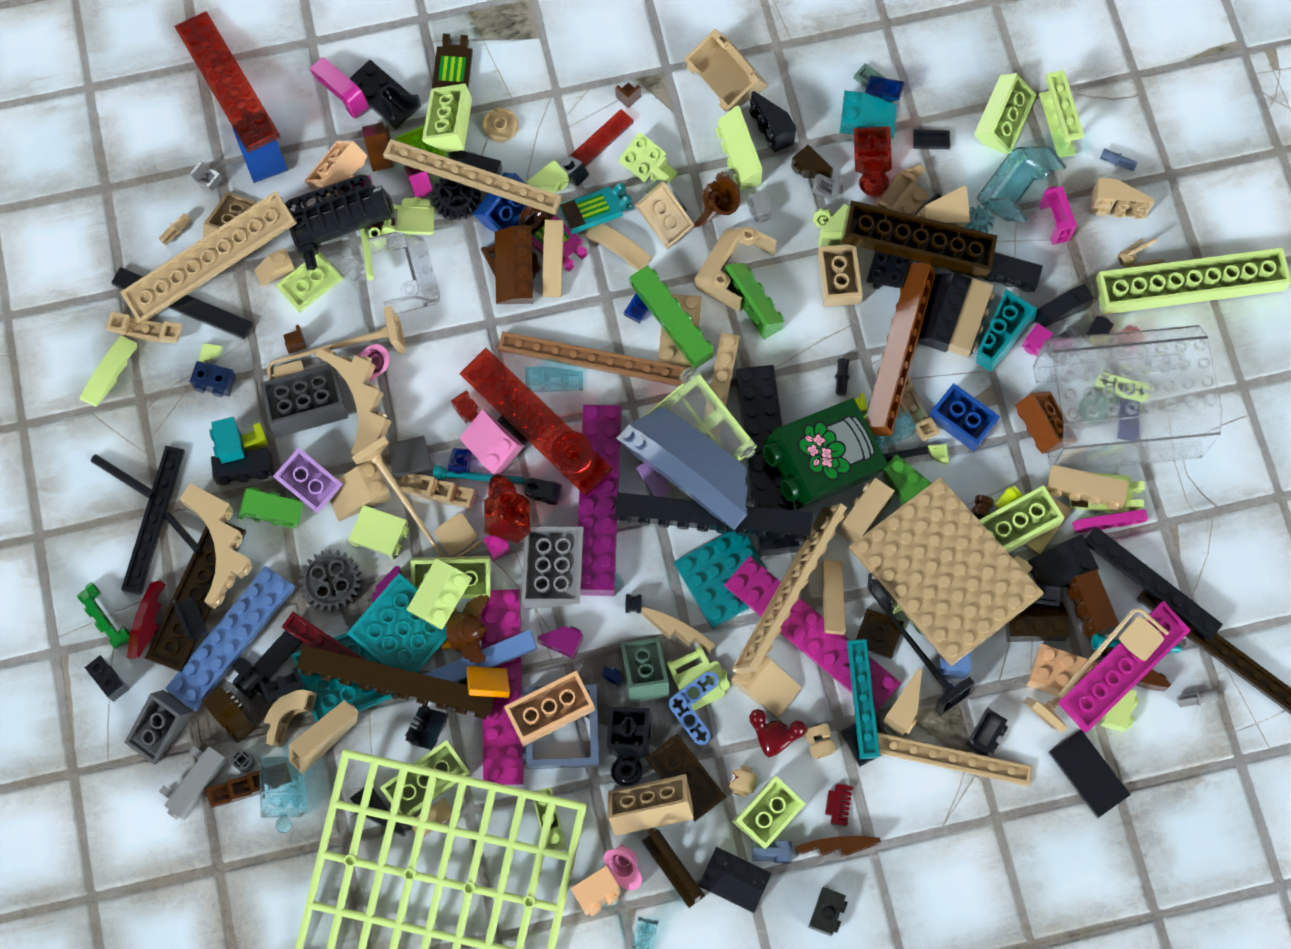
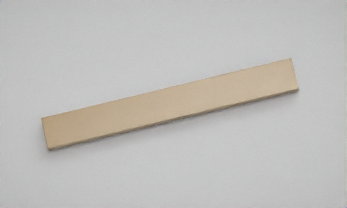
M878 733L880 755L1030 786L1033 767L1031 765Z

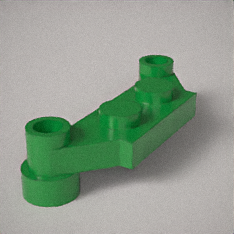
M90 582L77 595V598L86 606L84 610L88 616L94 617L96 620L94 624L101 633L104 631L111 638L109 640L113 648L117 649L122 644L129 642L130 632L124 626L118 631L115 629L95 601V598L101 594L100 590L93 582Z

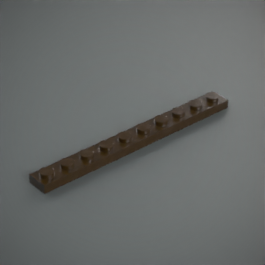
M1145 590L1136 598L1137 601L1151 611L1160 603ZM1183 621L1191 630L1186 635L1187 638L1291 714V687L1218 633L1209 641Z

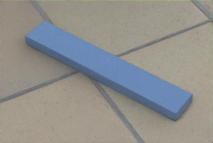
M528 630L481 650L486 656L485 662L480 661L477 664L475 662L471 663L468 659L461 658L424 675L458 683L467 679V666L494 668L538 648L532 631Z

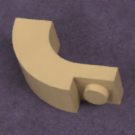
M296 690L280 697L271 706L265 717L264 723L271 724L266 735V744L283 747L289 722L295 715L301 712L313 713L317 693L309 690Z

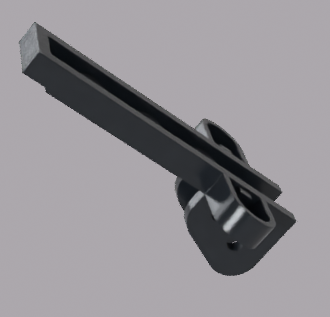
M285 630L254 665L245 658H239L235 662L233 668L239 675L236 676L232 684L251 700L259 691V682L263 681L264 685L272 682L270 678L303 642ZM254 673L258 674L259 677L244 690L242 688L243 685Z

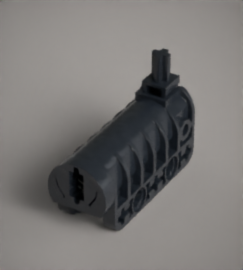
M366 175L352 177L292 198L285 203L297 222L289 228L293 242L297 247L298 254L305 260L307 270L312 271L318 267L315 255L319 254L318 248L322 247L321 243L395 218V210L389 194L381 185L373 186L371 180ZM364 180L366 183L364 184V187H361V181ZM349 186L350 191L342 194V188ZM327 193L332 194L329 196L330 199L325 198L327 196ZM315 198V204L307 206V201ZM293 204L297 206L295 211L291 210Z

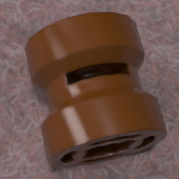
M976 495L974 500L975 506L972 507L971 512L977 519H982L991 514L989 510L993 507L994 500L985 495Z

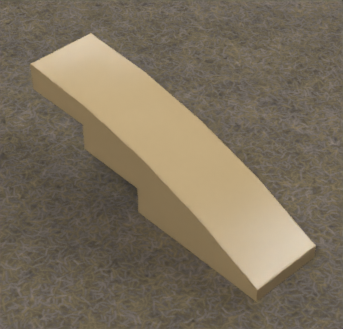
M545 219L543 297H562L564 220Z
M419 474L399 477L397 483L404 493L467 509H472L477 494L475 489L457 486L455 483L440 481L435 477Z
M643 607L641 609V614L669 640L676 635L689 647L696 642L709 655L715 649L713 642L684 622L650 608Z

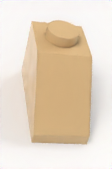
M283 248L268 255L254 271L263 287L286 277L295 268L286 248Z

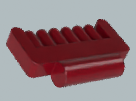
M837 784L835 791L828 790L825 815L831 816V824L844 827L848 825L847 821L849 818L845 816L849 815V812L846 811H849L850 808L846 806L851 805L850 802H847L851 801V797L847 796L852 795L851 792H848L853 790L852 786Z

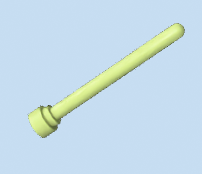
M366 227L360 229L366 278L371 281L374 279L368 229Z

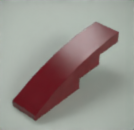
M161 580L150 583L140 602L129 637L128 659H135L141 656L159 626L153 620L162 607V604L157 599L166 584Z

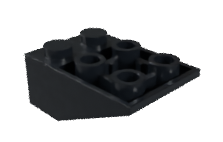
M752 91L749 113L758 122V129L760 133H764L768 147H772L774 153L794 145L796 126L788 112L757 92Z

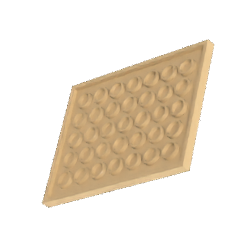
M941 477L849 546L850 551L869 573H872V576L950 667L1044 594Z

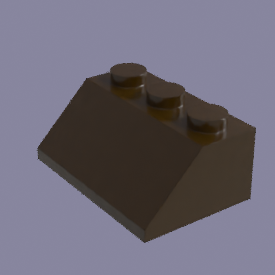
M1060 602V606L1033 603L1005 625L1006 642L1066 641L1070 636L1068 614L1063 602Z

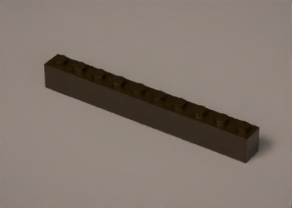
M306 645L302 646L296 667L305 676L312 677L313 674L320 675V679L331 682L332 679L340 680L339 684L351 686V683L359 685L358 688L370 691L373 688L377 689L379 694L389 696L390 693L397 694V698L407 701L409 698L417 699L416 703L428 705V702L436 704V708L447 710L450 707L454 708L456 713L466 715L467 712L475 714L474 717L486 720V716L492 717L496 697L469 695L468 685Z

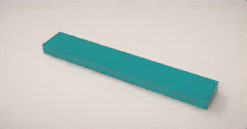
M867 639L847 640L859 759L880 758Z

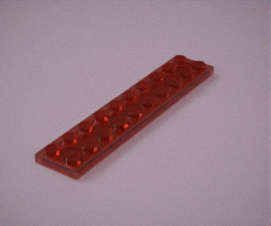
M207 11L175 25L174 27L247 153L280 138L281 136Z
M487 348L482 350L459 373L584 496H587L613 470L601 456Z

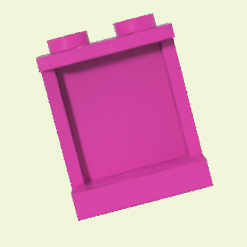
M1063 186L1049 187L1045 190L1039 207L1040 209L1051 208L1056 226L1050 241L1052 245L1070 241L1077 225Z

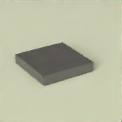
M425 436L398 441L388 445L394 478L432 469Z

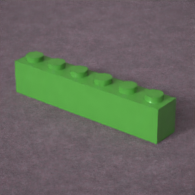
M647 265L629 277L630 286L694 369L713 358L714 347L712 343L703 338L701 329L693 325L691 316L688 312H683L678 299L670 295L668 286L660 282L659 275L654 269L651 270Z

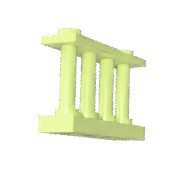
M1065 71L1046 73L1045 78L1049 91L1039 93V97L1057 157L1063 158L1076 155L1072 140L1083 138L1084 133Z

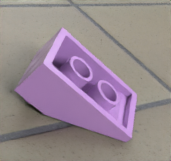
M299 447L273 476L279 485L301 502H304L306 506L317 514L343 485Z

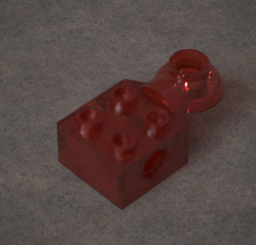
M890 126L853 128L855 171L863 174L859 179V187L864 194L870 197H878L887 190L889 179L885 173L892 169Z
M499 474L493 475L488 485L489 497L484 500V533L518 544L530 533V501L524 495L516 493L514 484L507 477Z

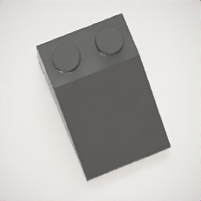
M164 690L150 693L124 743L156 765L184 730L193 711Z

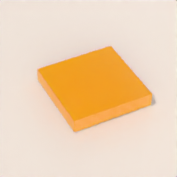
M467 666L466 674L469 695L509 698L510 689L507 669Z

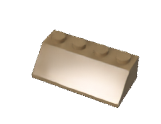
M686 774L608 791V819L614 835L617 836L694 819Z

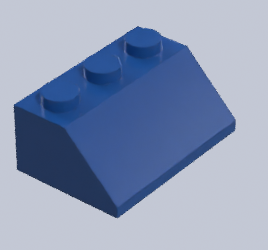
M504 172L502 174L504 177L525 183L516 173ZM488 193L473 215L486 228L495 232L511 226H518L519 216L523 209H525V205Z

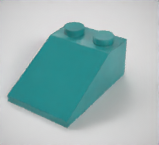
M844 90L839 133L894 139L897 104L863 92Z

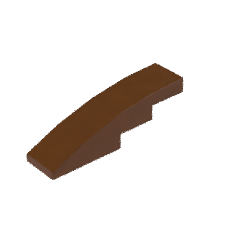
M285 763L247 773L246 776L207 787L205 791L210 809L285 786L291 783V778Z
M838 836L797 845L795 850L798 856L817 850L819 857L839 850L841 858L879 845L881 840L878 837Z

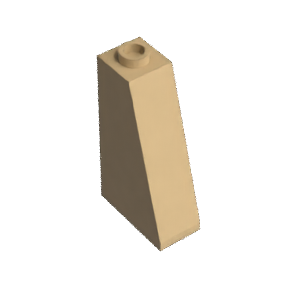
M345 700L342 701L289 744V762L302 775L357 723L358 711L355 706L348 704Z

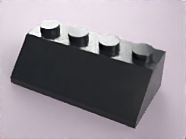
M956 273L936 274L917 343L943 352L947 351L971 278Z

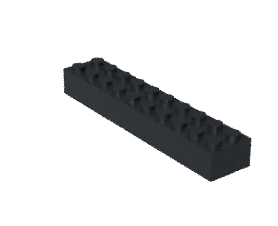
M774 365L736 369L735 379L742 428L757 445L746 456L752 504L755 507L794 511L793 501H788L782 493L781 480L783 479L777 467L770 466L763 453L764 441L776 428L782 426ZM775 536L757 537L760 557L797 553L799 550V542L795 541L794 538L778 540L775 539Z

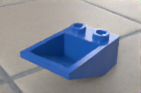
M252 112L243 113L241 116L243 124L232 127L253 183L288 171L267 115L256 119Z

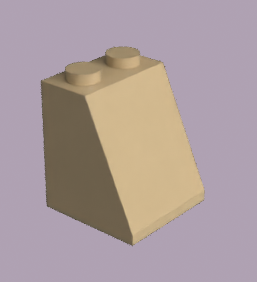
M962 186L925 205L915 216L965 227L970 223L967 186Z

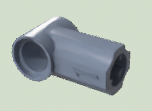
M774 841L766 849L757 843H752V861L792 863V842Z

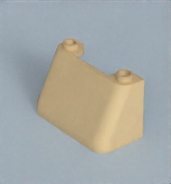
M716 29L684 58L687 62L686 67L693 74L695 72L699 74L720 98L719 101L721 103L719 106L725 112L749 101L752 91L759 94L768 86L767 82L735 45Z

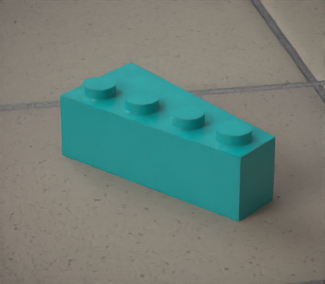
M1005 289L996 313L977 351L976 363L992 373L1035 320L1037 308Z

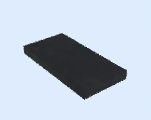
M1081 729L1048 752L1097 819L1131 795Z

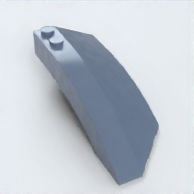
M663 406L630 423L616 438L626 451L665 477L711 515L733 530L747 516V468L706 435Z

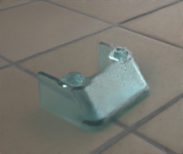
M1051 146L1017 147L1007 155L980 191L977 200L982 206L1006 221H1027V216L1017 205L1021 197L1034 180H1044L1049 176L1051 170H1063L1066 168V165Z

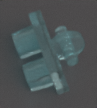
M638 916L632 948L653 949L659 921L645 920Z

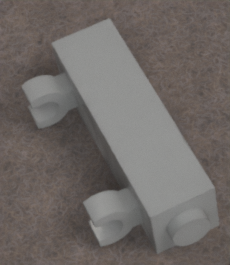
M193 746L189 753L199 759L175 792L164 785L159 791L169 799L164 806L169 809L167 813L176 820L178 817L183 820L186 819L206 792L205 789L210 787L228 762L224 756L211 747H208L203 753Z

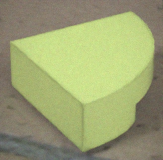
M203 343L199 361L203 363L210 362V360L220 355L223 349L222 346Z
M947 444L927 446L928 452L934 460L943 464L949 463Z

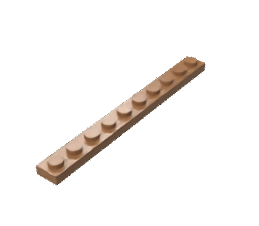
M503 331L498 346V351L674 386L683 384L686 367Z

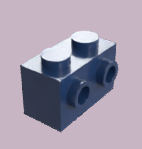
M196 361L189 382L194 390L205 393V391H208L218 397H223V395L229 397L236 375L232 369Z

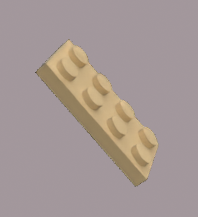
M670 294L673 298L676 297L683 312H688L691 316L693 325L699 327L702 296ZM661 326L658 362L693 368Z

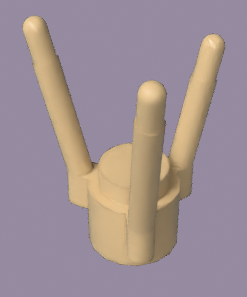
M1156 238L1137 247L1143 242V239H1140L1117 255L1118 261L1123 268L1157 264L1165 260L1156 259L1134 263L1137 260L1135 253L1157 241Z

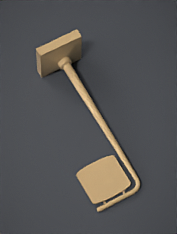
M391 306L384 307L386 327H383L382 330L319 347L323 351L325 348L333 350L384 337L385 339L389 338L399 354L407 353L401 320ZM318 348L271 361L267 367L269 380H272V377L276 379L305 371L300 360L274 367V375L271 374V367L275 363L315 354Z
M382 436L352 456L357 465L370 460L373 464H376L439 556L445 557L382 461L381 453L390 444L386 437ZM462 513L450 518L434 531L435 536L449 556L456 553L458 554L456 557L464 556L482 544V541L473 543L478 535ZM472 544L471 547L459 554L461 550Z
M1140 608L1133 609L1052 701H1048L1045 705L1027 697L1022 703L1052 729L1063 733L1068 727L1056 714L1057 706L1059 705L1057 702L1075 686L1134 613L1140 612L1146 618L1143 619L1140 616H1136L1119 636V640L1139 659L1146 661L1162 643L1164 638L1159 633L1160 631L1165 635H1168L1169 632ZM1148 619L1149 621H1151L1157 628H1159V630L1153 627L1146 620Z

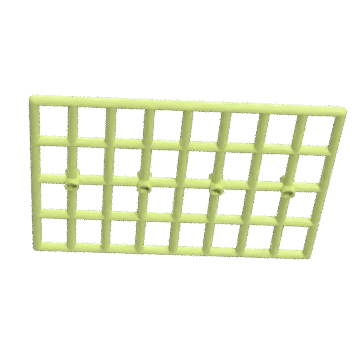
M344 749L337 770L295 949L304 948L312 910L334 914L326 949H335L342 916L364 921L358 949H366L372 923L394 928L389 949L398 948L402 930L423 935L420 949H429L431 937L453 942L452 949H460L461 944L480 949H524L533 907L555 912L547 949H555L587 806L585 803ZM349 758L370 763L360 805L339 800ZM378 765L399 769L390 812L368 807ZM407 772L429 776L420 818L398 814ZM437 778L459 783L449 825L427 820ZM467 785L488 789L479 832L457 827ZM496 792L518 796L508 839L487 834ZM526 798L548 803L538 846L516 841ZM556 805L577 810L568 852L546 848ZM337 808L358 813L349 855L327 851ZM366 815L388 820L378 862L361 859L357 856ZM396 822L417 826L408 869L386 864ZM425 828L447 833L437 876L416 870ZM455 835L477 840L467 883L445 878ZM485 842L506 847L497 890L478 886L475 883ZM514 849L536 854L527 896L505 892ZM544 856L566 860L557 903L539 900L535 897ZM325 859L342 862L346 865L336 906L315 901ZM354 866L376 870L366 913L344 908ZM384 872L402 876L405 879L396 920L374 915ZM414 879L435 884L426 927L404 922ZM443 886L463 890L465 893L455 934L434 929ZM473 893L495 898L485 941L463 936ZM503 900L524 905L515 948L493 943Z

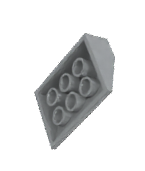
M525 527L521 603L525 608H550L580 604L583 527Z

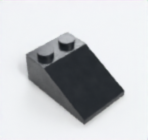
M1082 534L1027 560L1033 567L1030 573L1036 583L1062 586V589L1067 587L1075 576L1096 569L1097 571L1099 570Z

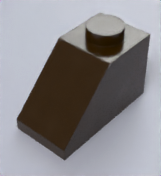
M809 145L792 157V170L803 178L815 179L817 174L828 178L832 177L833 168Z

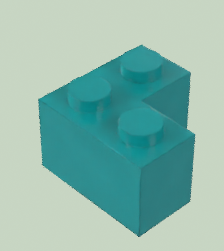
M234 416L211 422L212 429L209 430V433L215 445L213 447L215 457H219L222 464L245 458L241 433Z

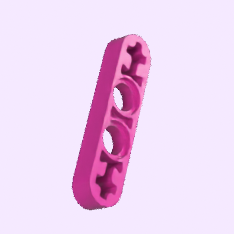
M1142 509L1074 521L1072 525L1074 533L1091 532L1095 526L1103 530L1144 523L1148 521L1146 510Z

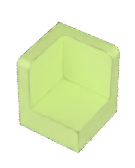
M663 156L650 171V179L654 182L658 179L671 183L678 172L667 165V158Z

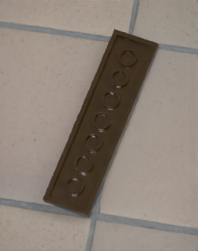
M225 522V524L237 529L242 534L243 541L246 530ZM207 525L198 542L202 552L200 554L193 552L145 656L146 660L177 672H182L198 638L190 641L186 637L172 601L176 600L180 603L194 597L205 622L212 609L204 602L212 586L216 566L215 546Z

